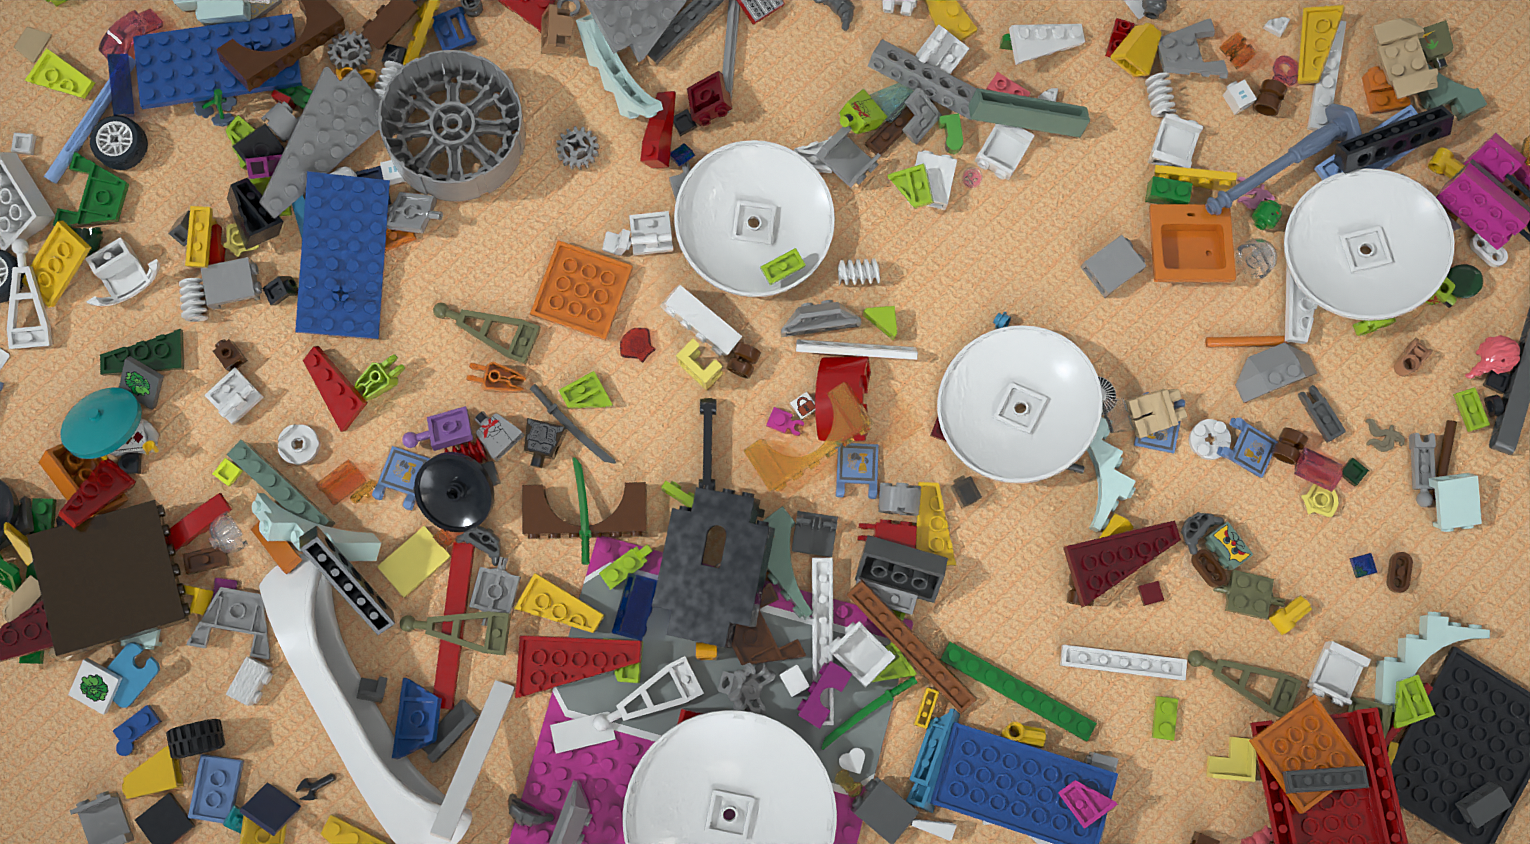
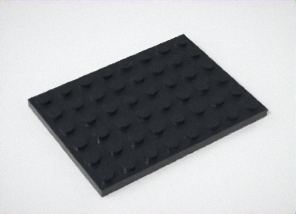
M1451 647L1431 683L1433 690L1428 695L1435 715L1407 726L1398 742V750L1391 765L1400 807L1459 844H1495L1530 779V692L1459 648ZM1489 781L1501 786L1512 806L1479 828H1475L1471 821L1467 822L1455 805V803Z

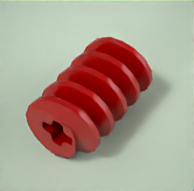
M476 438L475 445L468 441V447H465L463 443L460 444V449H457L455 445L452 446V452L467 455L479 464L482 463V457L488 462L484 445L478 438ZM444 448V453L450 452L447 448Z

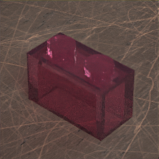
M1305 447L1295 465L1294 474L1332 492L1343 477V465Z

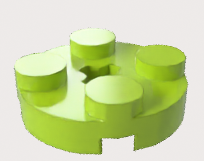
M1394 317L1384 320H1363L1353 324L1356 335L1361 336L1377 331L1381 327H1387L1395 323L1396 319Z

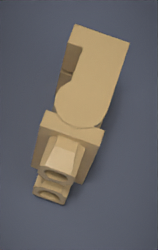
M1160 389L1125 400L1129 416L1134 418L1131 419L1136 437L1141 439L1157 431L1179 425V421L1187 418L1184 407L1174 409L1172 402L1181 400L1179 389Z

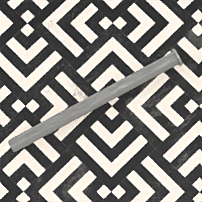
M729 0L722 72L725 89L730 93L731 102L740 5L736 0Z

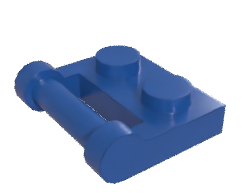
M461 6L432 17L434 18L432 26L442 50H459L477 43L476 37L472 35L465 19L464 9ZM457 18L465 38L459 39L451 19Z

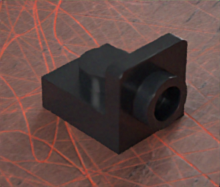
M278 276L262 288L270 305H277L288 296L298 295L297 283L291 276Z

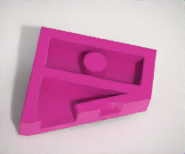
M1076 780L1058 792L1084 829L1118 805L1114 800Z

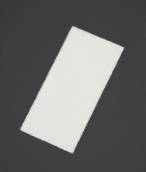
M610 712L550 725L556 754L615 740L612 722L605 731H598L593 725L594 718L597 715H608Z

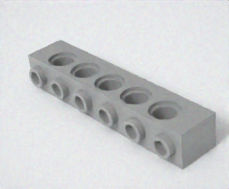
M883 39L873 51L868 67L912 90L916 88L922 89L929 99L971 120L968 105L977 88L927 62L925 64L918 60L919 58Z

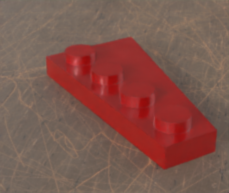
M313 346L303 359V362L340 432L346 431L368 402L319 346Z
M107 457L106 460H101L99 465L94 468L90 476L81 484L76 493L71 496L58 515L72 528H76L134 487L136 481Z

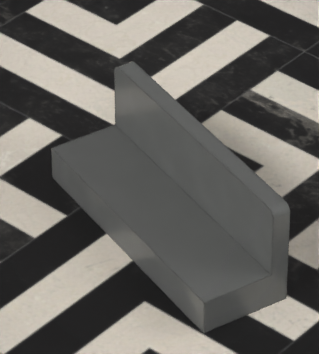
M464 699L460 700L454 709L438 724L436 742L422 748L428 754L427 758L432 763L437 762L480 717Z

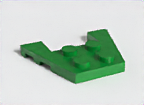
M74 152L69 169L73 172L88 174L89 176L78 212L57 208L53 226L58 221H64L69 227L119 222L129 184Z

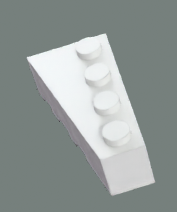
M681 285L674 288L660 305L669 316L678 320L685 329L695 333L697 339L703 343H708L712 347L711 350L718 356L728 355L742 338L737 331Z

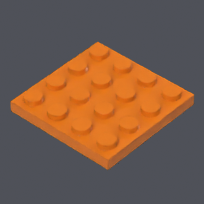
M558 240L530 315L606 341L633 270V265Z
M1315 694L1305 699L1249 740L1285 793L1282 773L1284 771L1365 766ZM1332 791L1291 793L1286 795L1299 814H1301Z

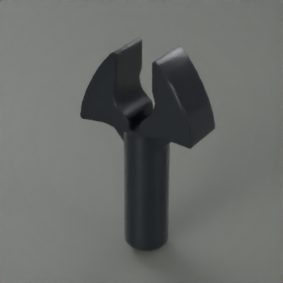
M330 773L313 783L309 782L308 778L303 779L298 785L296 792L304 788H310L306 796L299 799H317L316 791L335 781L336 777L333 773Z

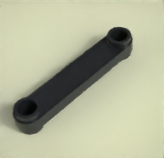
M712 398L700 399V415H704L703 479H699V488H703L704 485L715 487V479H711L712 415H716L717 401Z

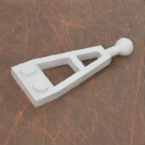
M16 239L12 243V250L17 254L18 267H13L7 321L9 349L53 346L50 322L33 267L27 266L26 253L29 250V244L24 239ZM21 273L26 274L31 291L29 293H19ZM33 299L41 326L16 328L19 300Z
M686 656L666 665L616 705L618 710L608 715H597L594 718L593 725L596 730L605 731L611 722L621 717L625 721L684 704L704 694ZM670 672L682 698L654 706L646 689ZM641 694L647 708L627 713L625 706Z

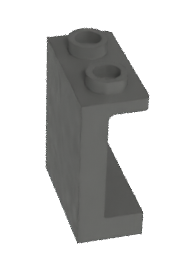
M876 777L867 783L865 792L853 800L850 810L888 843L894 844L919 812L881 779Z

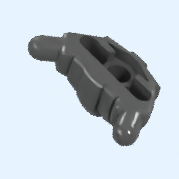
M814 0L815 3L827 5L840 17L842 30L847 31L849 29L855 9L851 0Z
M1197 512L1185 520L1181 533L1192 555L1198 552L1196 546L1198 540L1206 534L1210 527L1224 524V519L1213 514Z
M478 526L456 536L455 540L457 543L466 542L474 545L479 550L488 554L494 566L498 565L501 554L500 539L493 533L492 529Z
M515 794L509 795V814L518 825L532 827L533 825L553 821V814L544 813V811L534 808L521 801Z

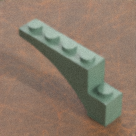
M1439 72L1437 88L1417 93L1421 99L1422 106L1426 110L1449 104L1453 115L1457 117L1458 121L1480 111L1487 105L1478 88L1473 89L1456 83Z
M782 506L763 520L769 522V527L775 528L767 567L769 573L767 577L773 585L777 584L781 588L780 594L785 601H791L794 605L792 609L799 618L803 617L806 620L812 616L813 612L798 588L790 556V534L795 522Z

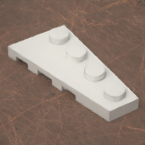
M1082 24L1012 25L1009 28L1015 65L1085 43Z
M1286 265L1285 341L1305 344L1308 342L1314 320L1313 314L1318 305L1301 291Z

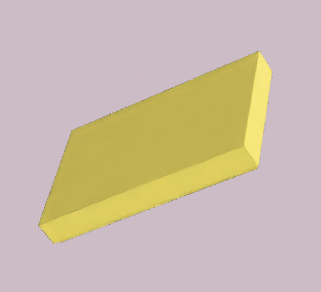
M423 526L377 567L405 598L452 556L427 527Z

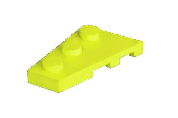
M47 48L25 79L29 83L83 99L87 97L95 85L94 81Z

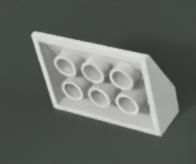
M0 152V248L8 252L12 249L13 241L16 239L27 240L50 223L55 214L18 155L11 152Z

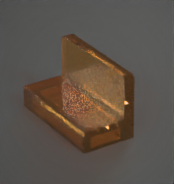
M348 459L315 485L319 491L327 496L333 505H336L366 483L367 480L356 465Z

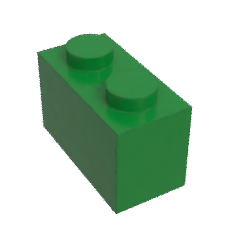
M1153 176L1147 185L1145 202L1154 204H1189L1193 183Z

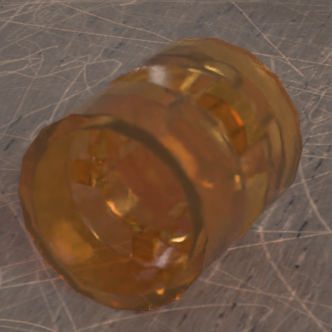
M1240 31L1226 40L1219 48L1226 57H1231L1230 62L1236 70L1249 62L1257 54L1251 44H1246L1247 39Z

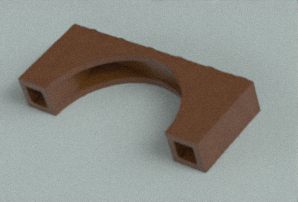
M298 0L300 9L307 18L306 26L301 36L291 45L275 51H256L246 48L234 39H231L216 49L220 61L249 92L260 87L265 81L277 76L279 72L292 66L297 60L309 55L311 51L324 45L328 40L345 30L343 17L327 0Z
M646 482L625 483L624 494L617 509L605 520L589 525L591 538H602V534H610L612 538L622 537V534H630V537H643V533H647ZM543 484L522 485V534L524 536H528V539H540V536L547 535L548 539H560L561 535H569V538L572 539L580 538L579 530H581V526L567 523L553 512L548 503L546 489Z

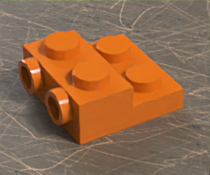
M1379 66L1368 69V72L1363 75L1362 82L1370 114L1405 109L1411 105L1409 96L1397 99L1393 86L1388 85L1383 69L1380 70Z

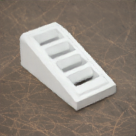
M913 819L910 825L949 841L952 840L957 826L950 822Z

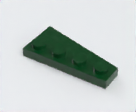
M180 328L166 335L161 334L155 336L156 338L147 341L143 340L129 347H121L100 354V374L103 376L122 374L125 359L129 356L156 372L184 369L183 330Z

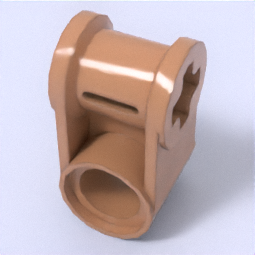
M1418 338L1413 339L1395 362L1394 371L1399 376H1408L1418 370L1433 350L1423 346ZM1404 362L1409 365V369L1405 367Z

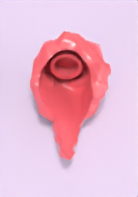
M1502 335L1486 338L1485 342L1481 343L1476 351V355L1480 354L1481 361L1469 373H1466L1465 377L1472 379L1491 370L1497 374L1511 371L1520 361L1519 345L1511 338Z

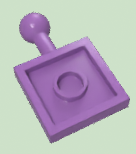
M464 406L427 417L428 431L418 434L407 432L402 437V443L408 448L415 447L419 441L430 439L433 451L473 440V434L467 407Z

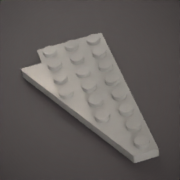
M584 0L613 54L630 46L638 62L646 57L687 1Z
M328 66L323 69L259 202L273 218H276L306 192L307 171L318 173L330 172L379 130L378 113L381 100L356 69L350 71L341 80L336 77Z

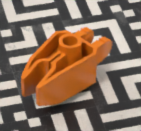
M493 361L486 366L470 363L469 368L472 370L482 371L484 374L483 378L467 375L466 380L481 384L484 391L516 393L524 389L510 383V380L522 382L526 380L523 375L515 370Z

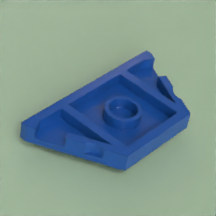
M403 678L392 752L393 759H401L436 742L442 699L408 678Z

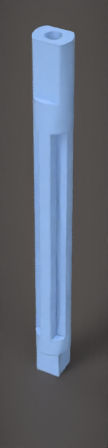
M124 55L44 177L55 184L58 183L70 165L74 152L77 153L135 67L136 61L131 56Z

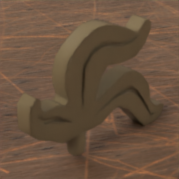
M1373 419L1365 420L1369 424V431L1374 437L1385 435L1383 441L1371 439L1367 442V446L1372 445L1378 451L1386 452L1394 447V441L1399 442L1400 446L1404 445L1405 438L1397 431H1393V425H1390L1389 430H1380Z

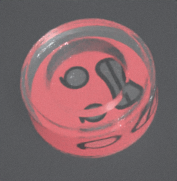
M975 167L967 168L962 176L964 185L969 188L978 187L983 178L982 172Z

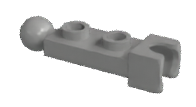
M1413 433L1409 436L1412 489L1420 490L1416 501L1421 507H1429L1433 503V496L1429 493V490H1434L1435 488L1429 486L1428 478L1435 477L1434 448L1436 443L1434 433L1424 436V442L1421 441L1419 433Z

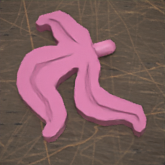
M1239 177V178L1237 179V181H1239V182H1242V181L1245 180L1244 177ZM1261 184L1260 188H1253L1244 194H1256L1253 199L1243 196L1237 202H1242L1247 208L1255 210L1261 201H1274L1275 198L1268 190H1264L1265 185Z

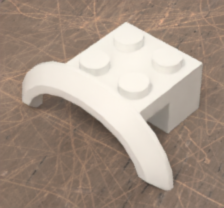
M121 237L85 258L93 273L103 281L111 295L110 297L103 298L94 296L86 302L94 306H111L137 295L155 279L160 269L159 261L155 259L148 264L149 271L146 273L132 247Z

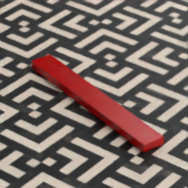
M453 542L444 616L466 614L475 546L470 543ZM462 620L460 639H463L465 620ZM453 621L443 622L441 633L451 635ZM440 639L433 694L442 699L441 709L453 710L462 646Z

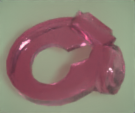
M1289 56L1278 57L1273 64L1275 75L1272 79L1293 86L1298 81L1296 62ZM1280 64H1287L1290 67L1287 76L1279 68Z

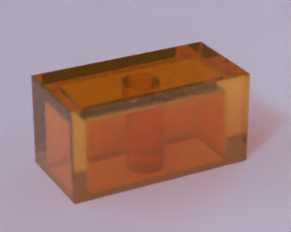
M441 529L433 536L435 541L445 549L455 541L448 531Z

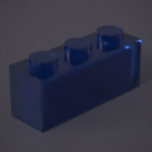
M107 54L113 115L135 117L129 55Z
M628 573L612 629L613 634L642 641L647 632L646 624L648 617L652 613V602L657 580Z

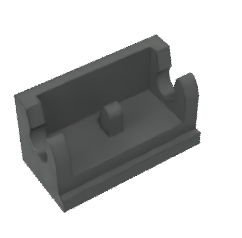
M1490 781L1455 803L1467 822L1471 821L1475 828L1481 827L1512 806L1502 787Z

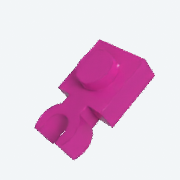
M774 407L766 427L783 434L789 429L794 436H800V432L795 431L794 427L796 425L803 427L804 422L801 420L792 421L793 414Z

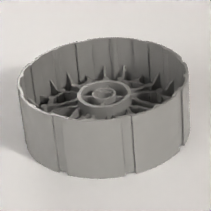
M435 51L410 61L392 77L385 88L386 92L381 98L379 105L378 122L380 134L396 170L415 190L444 201L472 200L481 197L486 192L491 193L510 178L520 163L519 158L521 154L523 155L526 140L521 104L511 80L493 62L467 51ZM456 77L457 83H452L451 79ZM461 89L473 90L478 93V96L471 102L466 104L460 102ZM446 90L447 100L441 105L428 98L438 91ZM411 95H416L417 98L414 100ZM494 105L501 112L503 119H497L496 121L482 120L478 116L487 106ZM416 108L422 109L430 118L425 120V122L408 123L410 115H412ZM451 124L458 125L455 129L449 128ZM470 127V131L466 132V128ZM440 128L444 129L442 133H438L437 130ZM483 134L502 137V148H499L495 154L482 145L478 137L483 136ZM424 136L430 138L429 143L422 152L413 157L408 149L407 141ZM463 149L469 153L472 152L480 160L483 167L478 169V172L464 174L461 162ZM446 150L449 158L447 175H436L433 171L429 170L430 163L439 153L441 154ZM404 157L405 164L403 162H399L397 159Z

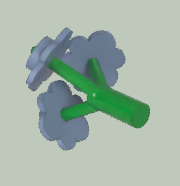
M220 89L214 90V99L211 101L193 102L195 114L205 119L214 113L211 105H216L219 113L211 118L215 126H227L235 119L231 113L224 114L223 111H231L232 106L237 104V99L233 96L222 98V90Z

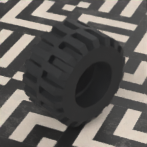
M220 719L198 721L172 728L166 732L170 757L174 759L214 751L226 745Z

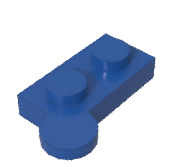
M150 705L143 707L113 730V733L119 740L116 745V751L119 755H130L134 750L133 742L162 722Z

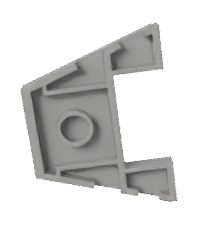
M1211 18L1160 38L1157 51L1164 72L1189 75L1190 72L1201 73L1203 77H1209L1210 74L1220 75L1219 78L1222 79L1228 77L1225 61L1203 62L1198 47L1197 38L1214 36L1215 29Z
M220 587L186 645L207 648L212 627L254 635L250 656L269 660L270 649L266 613L261 594Z

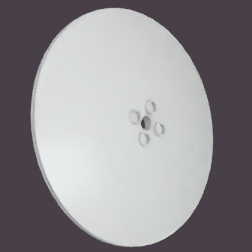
M721 710L697 715L679 723L660 736L646 751L635 768L627 788L623 808L625 844H833L837 825V810L832 784L825 767L811 746L800 735L779 721L765 715L741 710ZM726 809L735 811L733 819L727 820L723 817Z

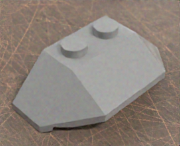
M825 300L817 305L804 303L795 310L782 327L781 338L860 327L861 318L841 303L833 302V300Z
M1282 343L1248 357L1235 386L1243 403L1315 375L1317 371L1308 354L1287 343Z
M575 779L572 782L549 844L583 843L585 837L582 834L584 826H589L593 814H590L591 806L579 780Z

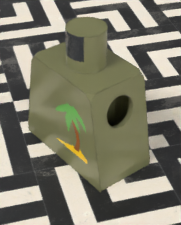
M1445 20L1424 27L1423 38L1419 39L1427 63L1433 62L1434 67L1438 68V71L1448 66L1444 57L1448 56L1454 48L1448 23Z

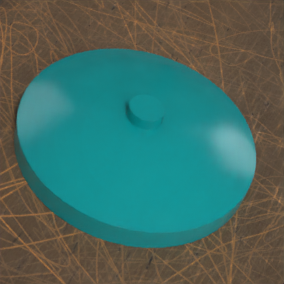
M112 387L95 391L81 399L68 412L61 427V441L71 454L79 458L93 459L108 455L124 445L137 430L142 415L141 405L131 392L123 388Z

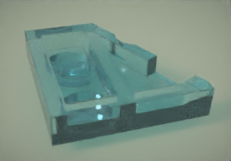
M897 83L872 93L870 96L887 115L885 120L891 124L907 107L905 101L914 91L901 83Z

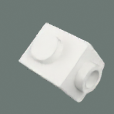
M622 229L619 234L607 231L602 250L621 256L631 246V238H629L631 231Z

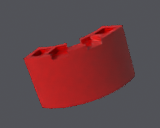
M868 356L821 358L815 392L818 440L866 441L869 432L867 404H864V394L868 393L871 376Z

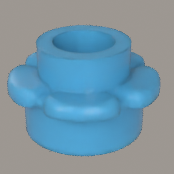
M1003 312V314L998 313L993 322L996 324L995 328L1007 327L1011 317L1007 315V312Z

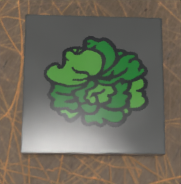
M129 356L124 362L119 388L128 390L139 403L153 410L157 406L164 376Z

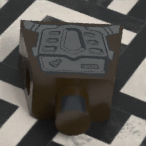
M527 418L524 451L533 455L530 466L542 469L545 458L555 459L567 433L565 427Z

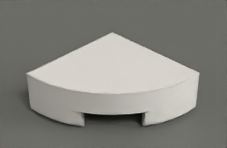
M1286 17L1271 19L1264 25L1263 29L1280 38L1290 19Z
M1058 88L1048 89L1040 94L1038 99L1056 102Z

